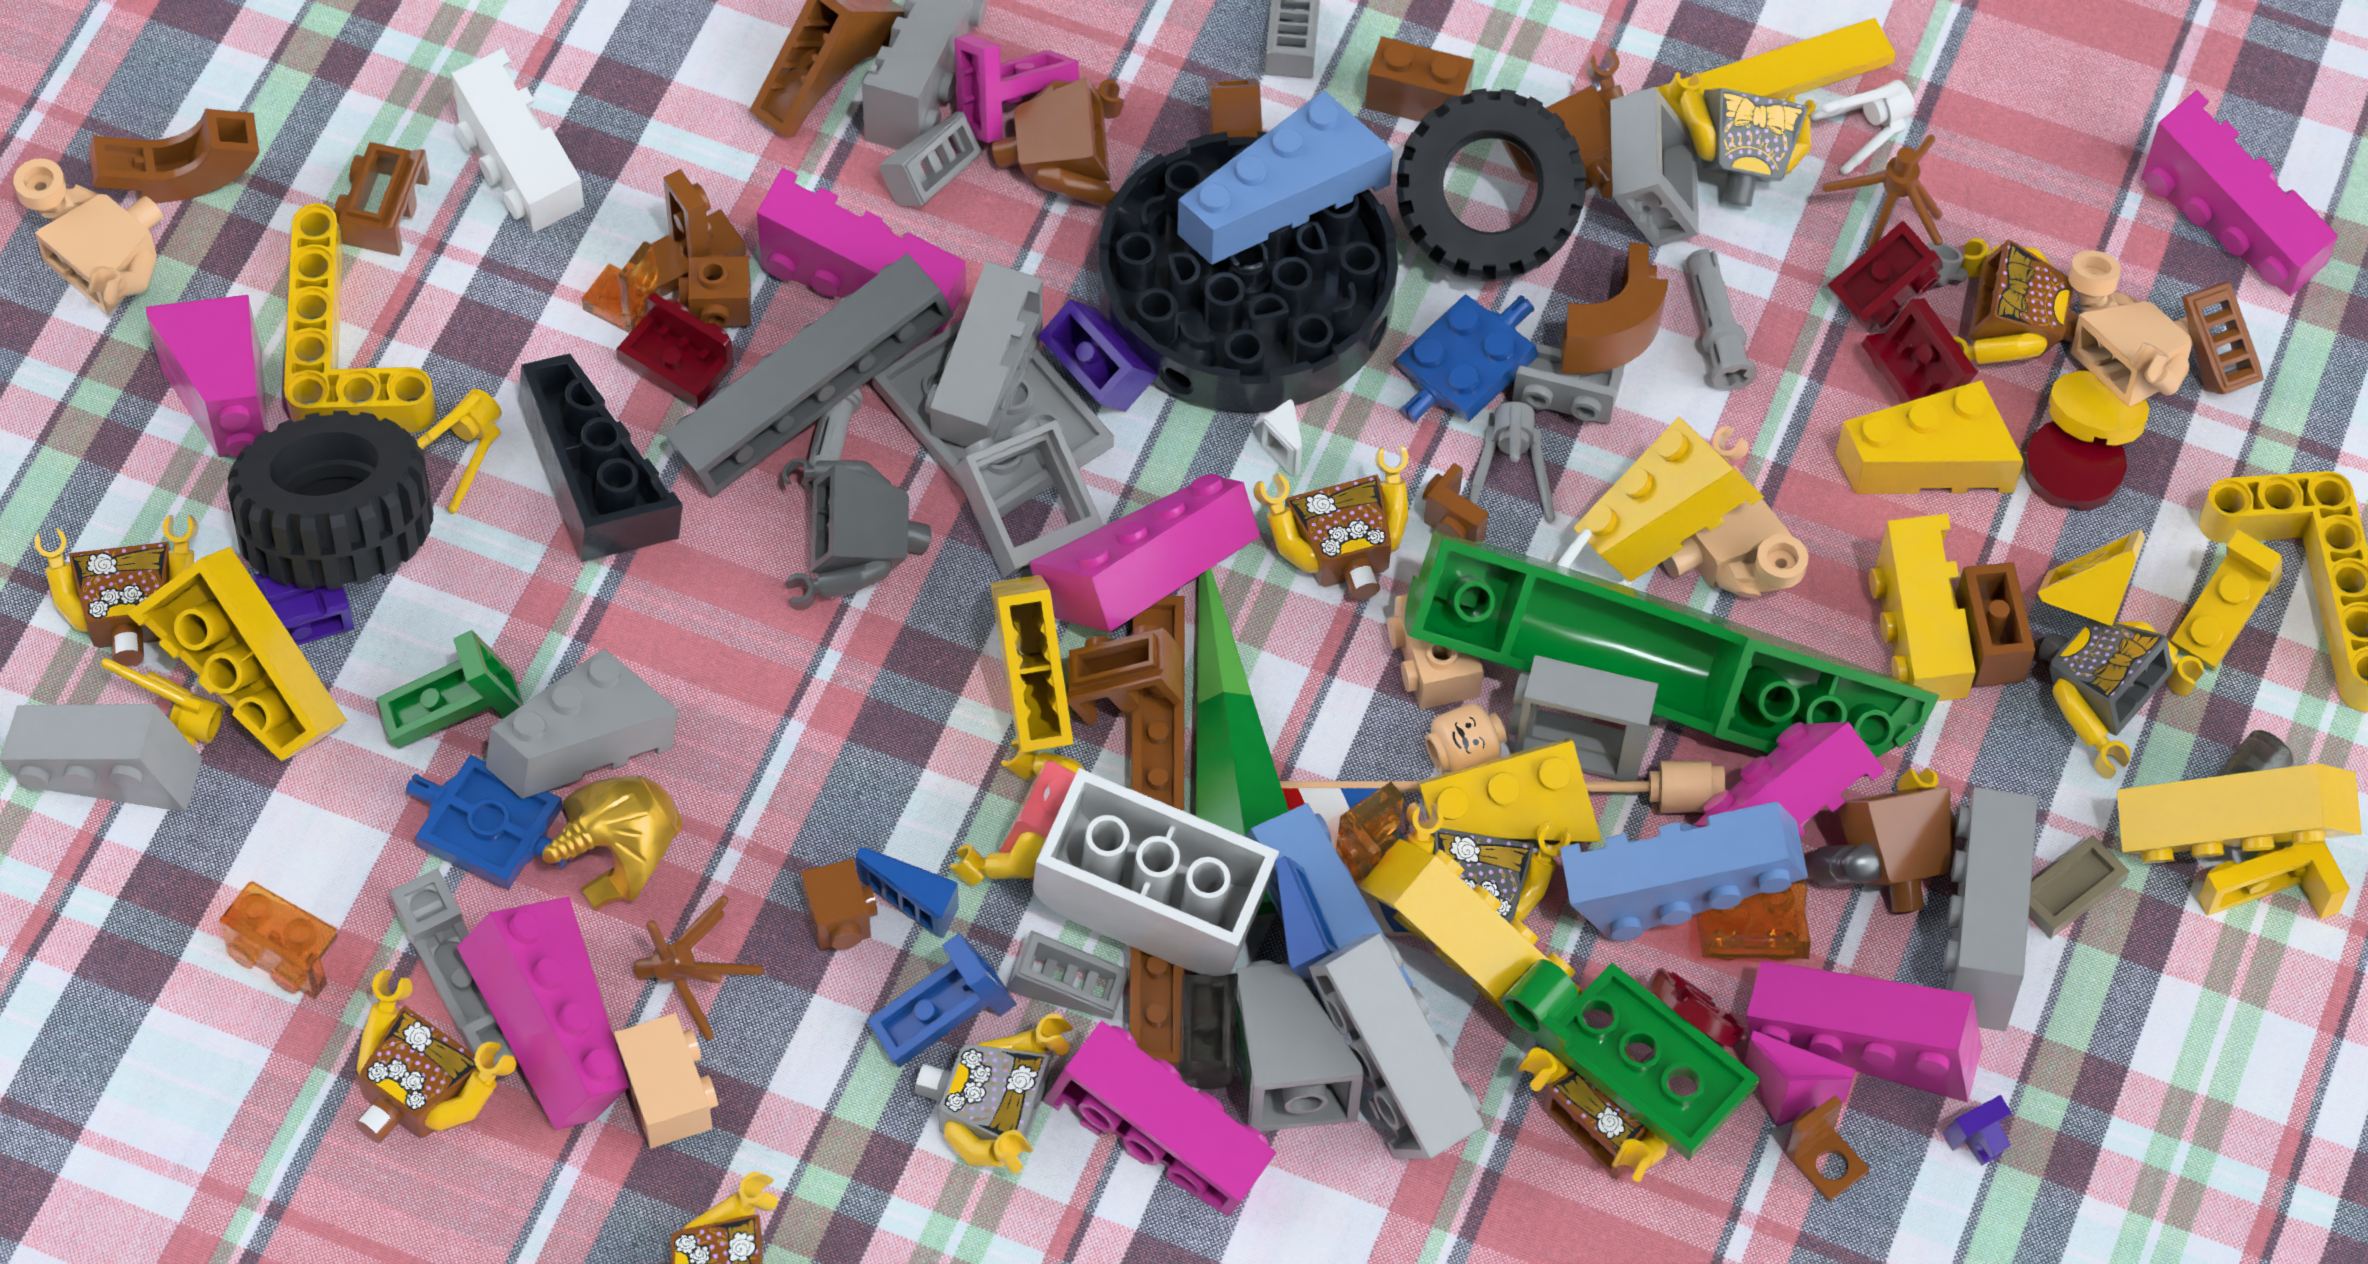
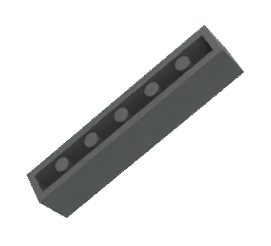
M906 253L896 262L882 268L876 277L857 291L843 297L837 306L817 321L803 327L794 338L774 353L764 356L754 368L734 383L720 389L715 397L695 412L681 418L675 427L665 433V436L682 463L707 493L714 497L954 317L941 289L914 259Z

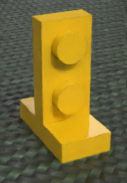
M2239 529L2236 530L2226 546V557L2171 639V644L2189 656L2199 658L2205 666L2214 671L2266 593L2272 595L2282 580V555Z
M2292 842L2279 843L2280 845H2274V849L2261 851L2255 858L2239 864H2236L2235 861H2227L2212 868L2206 876L2197 899L2206 916L2301 884L2316 913L2322 919L2340 912L2350 887L2325 842L2311 845H2293Z

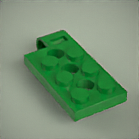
M1539 959L1501 999L1504 1010L1521 1029L1688 1161L1697 1154L1758 1087L1760 1077L1612 962L1578 997V990L1574 982L1559 966L1546 959ZM1590 1010H1602L1611 1017L1612 1024L1604 1029H1594L1585 1023L1583 1015ZM1632 1043H1644L1653 1050L1655 1057L1645 1063L1635 1062L1627 1056L1625 1048ZM1675 1076H1685L1695 1083L1697 1091L1689 1096H1679L1669 1089L1667 1081Z

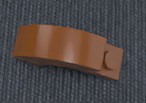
M206 108L201 119L192 128L173 137L158 140H139L93 136L89 145L93 187L136 191L137 201L141 197L147 196L154 203L187 200L222 188L241 176L252 165L259 154L254 113Z
M1629 242L1622 276V292L1610 300L1594 304L1568 302L1561 341V373L1588 374L1622 366L1641 355L1654 341L1662 318L1668 289V279L1657 278V265L1649 264V244Z

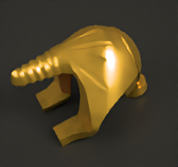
M637 775L596 781L574 791L564 800L563 805L569 821L563 831L554 837L552 843L547 844L542 851L543 861L557 863L561 859H568L570 856L571 860L580 853H584L587 849H593L595 846H607L614 855L615 868L609 869L580 888L595 911L608 903L624 899L635 901L665 855L672 838L681 832L683 820L676 810L671 796L659 783Z

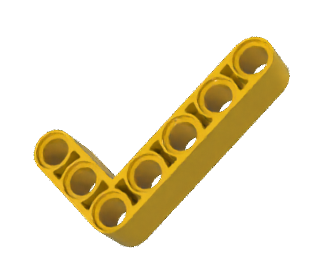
M312 203L301 207L293 216L291 231L284 392L290 419L296 422L305 419V415L318 412L320 416L333 415V411H348L350 415H359L360 412L374 414L380 421L387 418L409 433L420 432L429 428L436 419L437 409L431 378L425 371L413 367L338 369L343 248L335 212L325 204ZM311 359H317V360H315V361L306 362V361L311 360ZM417 398V400L415 401H406L408 399ZM358 400H367L365 402L355 403ZM316 401L312 404H304L306 402Z
M2331 471L2233 477L2216 481L2208 491L2199 516V527L2208 539L2217 543H2229L2237 529L2257 541L2303 538L2339 694L2343 702L2350 708L2368 712V681L2361 677H2368V547L2350 481L2343 475ZM2270 505L2277 506V507H2279V508H2281V509H2276V508H2274V507H2272V506H2270ZM2221 509H2226L2232 513L2225 512ZM2331 545L2338 546L2341 549L2334 548ZM2341 588H2345L2352 593L2345 592ZM2351 632H2356L2362 635L2363 637L2353 635Z

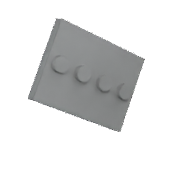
M961 320L888 365L872 377V383L876 391L964 491L954 466L967 456L964 451L966 447L932 436L930 414L925 413L927 396L934 384L939 385L944 372L946 356L950 347L955 343L963 322ZM1036 348L994 438V442L997 444L1012 438L1009 430L1029 420L1037 418L1040 426L1057 420L1079 469L1114 447V435ZM1038 447L980 470L1000 517L1005 516L1054 485Z

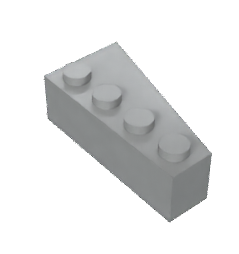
M906 0L905 18L897 16L891 28L889 47L881 46L875 58V65H878L875 74L867 73L862 82L864 136L866 142L899 150L941 122V111L939 109L942 101L949 102L956 86L954 38L970 34L973 26L980 27L986 13L987 0Z
M1974 787L1969 807L1960 806L1957 814L1955 837L1963 838L1962 851H1955L1952 865L1951 882H1957L1958 889L1957 895L1951 896L1947 927H1953L1952 940H1948L1946 944L1943 972H1948L1946 990L1973 994L1978 1026L1980 1028L2006 1031L2024 977L2038 797Z

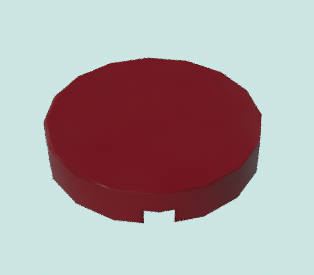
M2052 421L2044 424L2031 438L2025 456L2026 478L2035 493L2049 504L2063 508L2064 505L2077 507L2076 511H2089L2107 504L2119 492L2127 470L2125 450L2122 445H2106L2107 439L2094 437L2093 443L2079 440L2066 433Z
M1661 967L1657 968L1648 980V988L1660 1000L1686 1021L1716 1041L1734 1048L1744 1035V1027L1731 1013H1725L1723 1017L1718 1015L1720 1009L1712 1001L1713 998L1673 971L1670 973Z

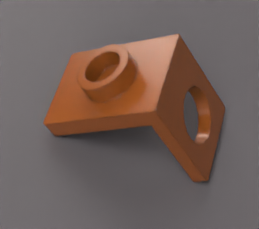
M1836 1095L1818 1108L1815 1106L1810 1107L1793 1122L1791 1126L1793 1132L1786 1153L1789 1160L1828 1202L1842 1194L1869 1172V1167L1835 1131L1843 1104ZM1826 1153L1837 1154L1845 1160L1847 1173L1839 1179L1825 1178L1817 1170V1159Z

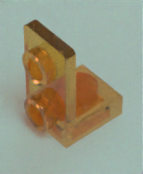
M644 241L622 270L609 263L581 298L583 310L630 333L646 315L645 299L651 292L661 296L659 293V270L656 266L654 245Z

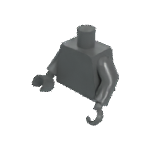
M797 458L789 461L784 466L782 478L786 484H792L789 480V475L793 469L798 467L804 468L805 479L815 480L813 481L810 572L818 573L819 575L818 579L811 580L803 573L790 575L786 581L788 589L798 586H804L808 589L804 596L793 597L788 600L791 608L795 610L808 609L813 605L818 594H822L824 598H830L862 590L886 579L892 569L906 560L908 551L924 554L927 551L931 541L930 525L908 520L909 496L906 491L891 485V482L868 462L862 460H819L812 467L807 460Z

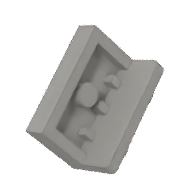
M1534 343L1539 356L1528 367H1518L1512 401L1525 403L1533 409H1550L1571 414L1583 421H1600L1610 424L1625 364L1602 372L1565 374L1561 373V349Z

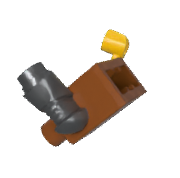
M1909 768L1897 781L1898 791L1847 800L1838 808L1848 845L1822 846L1816 851L1811 852L1805 859L1808 878L1819 883L1824 888L1850 882L1889 885L1893 912H1909L1924 909L1920 879L1948 872L1950 868V855L1956 840L1955 827L1957 818L1950 808V787H1935L1938 785L1939 779L1934 770L1924 769L1917 776L1916 771Z

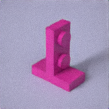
M973 34L954 38L957 112H964L975 138L987 143L1003 138L1002 104L1016 103L1021 100L1022 95L1033 92L1039 93L1050 82L1055 80L1071 82L1079 80V61L1054 51L1046 50L1000 63V45Z

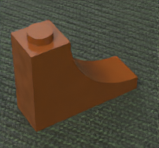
M807 0L749 111L784 137H795L815 104L842 75L861 61L877 55L881 46L889 47L891 28L897 16L905 18L904 8L893 0Z

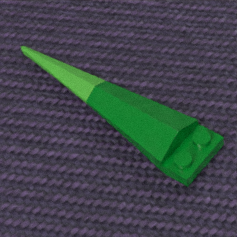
M1209 568L1199 575L1196 817L1245 836L1251 828L1284 814L1289 809L1212 568ZM1267 891L1256 916L1277 913Z

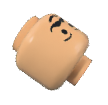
M1476 703L1465 704L1436 716L1431 723V733L1425 735L1428 753L1434 766L1440 773L1463 769L1501 757L1500 744L1507 741L1506 731L1499 716L1495 712L1488 715Z

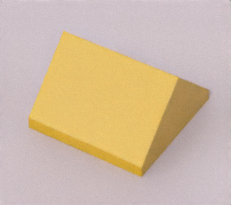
M2142 530L2134 531L2049 570L2037 592L2041 601L2112 626L2145 540Z

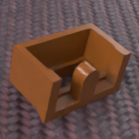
M369 142L364 156L355 155L349 173V181L352 187L348 195L340 194L334 208L343 244L395 256L401 255L403 246L399 230L402 216L414 217L417 207L415 183L427 186L430 180L425 149L411 151ZM378 174L392 176L377 214L364 211Z
M1141 625L1132 630L1131 636L1114 640L1109 637L1096 636L1086 640L1084 647L1069 650V692L1066 696L1067 703L1087 724L1097 723L1096 699L1109 697L1120 710L1127 712L1135 711L1139 708L1138 689L1155 685L1172 704L1183 702L1182 648L1165 628H1159L1154 625Z

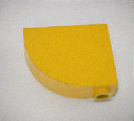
M1042 575L991 582L990 586L1005 680L1015 732L1021 752L1074 744L1050 588Z

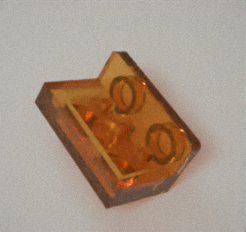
M1802 879L1793 882L1788 889L1781 892H1762L1743 898L1738 905L1732 908H1712L1697 913L1702 958H1718L1721 960L1757 958L1775 961L1809 959L1811 940L1805 913L1807 897L1806 880Z
M248 882L219 919L227 947V954L236 963L245 968L252 969L255 965L269 973L274 983L291 994H296L300 991L315 1000L327 985L321 959L338 937L336 928L256 882Z

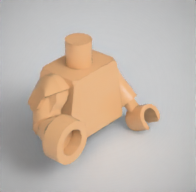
M44 158L33 159L25 162L17 169L14 174L13 184L20 203L26 208L41 213L43 217L53 220L35 232L42 259L48 266L106 314L111 312L125 296L142 294L148 289L157 258L149 229L163 219L160 209L150 198L143 196L125 210L107 194L95 193L78 184L73 189L66 188L64 174L60 166L54 161Z
M2083 251L2073 257L2068 277L2070 285L2078 291L2080 307L2084 311V313L2079 314L2070 353L2128 407L2136 405L2159 391L2164 395H2173L2177 392L2189 372L2188 359L2191 347L2194 346L2187 317L2173 321L2154 303L2148 301L2138 302L2129 295L2121 292L2115 293L2114 291L2117 289L2121 272L2119 262L2113 256L2104 252Z
M1730 426L1721 427L1716 431L1713 436V446L1727 461H1736L1746 455L1748 442L1741 438L1732 450L1726 451L1725 442L1734 432V429ZM1733 466L1740 474H1742L1736 466ZM1761 499L1753 505L1745 501L1722 516L1723 524L1712 531L1704 527L1682 541L1684 549L1662 562L1668 573L1674 578L1696 568L1709 586L1719 587L1740 597L1757 598L1762 597L1761 593L1789 588L1800 583L1805 576L1809 555L1803 543L1792 536L1766 502Z

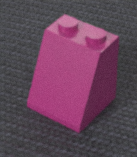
M240 295L146 306V315L162 373L218 457H238L246 445L253 446L256 436L266 430L268 431L262 352L249 296Z

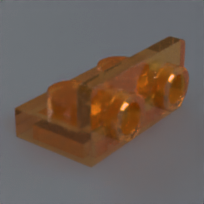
M1389 782L1340 816L1336 852L1341 861L1347 865L1354 883H1357L1358 886L1397 842L1404 796L1392 782Z

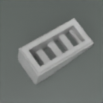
M1272 0L1265 74L1313 78L1320 0ZM1281 7L1309 9V11L1285 10L1281 9ZM1280 18L1308 21V24L1282 22ZM1279 31H1282V32H1294V33H1306L1307 36L1291 35V34H1279ZM1277 43L1306 46V48L1277 46Z
M955 112L890 155L879 165V170L897 205L922 206L979 157L982 151L964 112ZM950 136H952L959 151L956 155L948 140ZM936 148H937V151H938V153H939V155H940V157H941V159H942V161H943L942 164H941V162H940V160H939V158H938V156H937V154H936V152H935V149H936ZM921 161H922V163H923V165H924V167H925V169H926V172H927L926 175H925V173H924V171H923V168H922V166H921V164H920Z
M1031 930L1020 948L1007 989L1025 997L1112 1019L1130 970ZM1035 961L1044 963L1041 973L1032 970ZM1056 966L1065 969L1061 981L1052 978ZM1077 972L1086 974L1081 990L1073 987ZM1098 978L1108 980L1102 998L1093 995Z

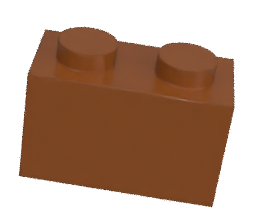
M1381 36L1368 72L1365 108L1421 122V119L1431 109L1435 110L1445 100L1455 95L1459 97L1471 93L1475 60Z
M2014 562L1963 567L1955 599L1958 609L1965 608L1975 666V676L1973 679L1975 687L2025 682L2035 654V647Z

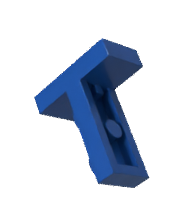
M960 933L942 945L951 959L949 962L866 1020L892 1061L899 1068L987 1005L998 1016H1002L1017 1005L992 965Z

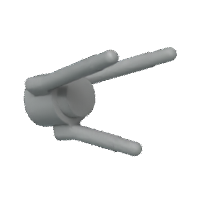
M1522 402L1503 403L1495 410V425L1486 428L1485 445L1471 485L1468 500L1475 505L1477 504L1496 446H1499L1502 452L1510 454L1512 462L1519 461L1520 454L1526 452L1529 448L1545 519L1547 522L1552 523L1555 520V513L1541 448L1542 432L1534 428L1535 411L1531 406Z

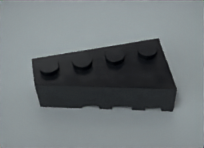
M569 353L521 364L519 401L581 562L679 539L683 504L673 491L669 493L659 480V472L649 458L644 459L630 441L631 434L621 421L616 422L606 409L604 398L572 355Z

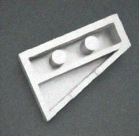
M501 48L451 73L459 123L454 125V128L465 150L470 151L474 149L479 156V165L486 180L491 185L498 183L503 190V199L511 215L516 220L522 217L530 230L535 233L585 207L581 178L550 126L544 129L529 109L528 105L534 103V99L527 87L517 91L510 78L509 64L511 60L504 48Z

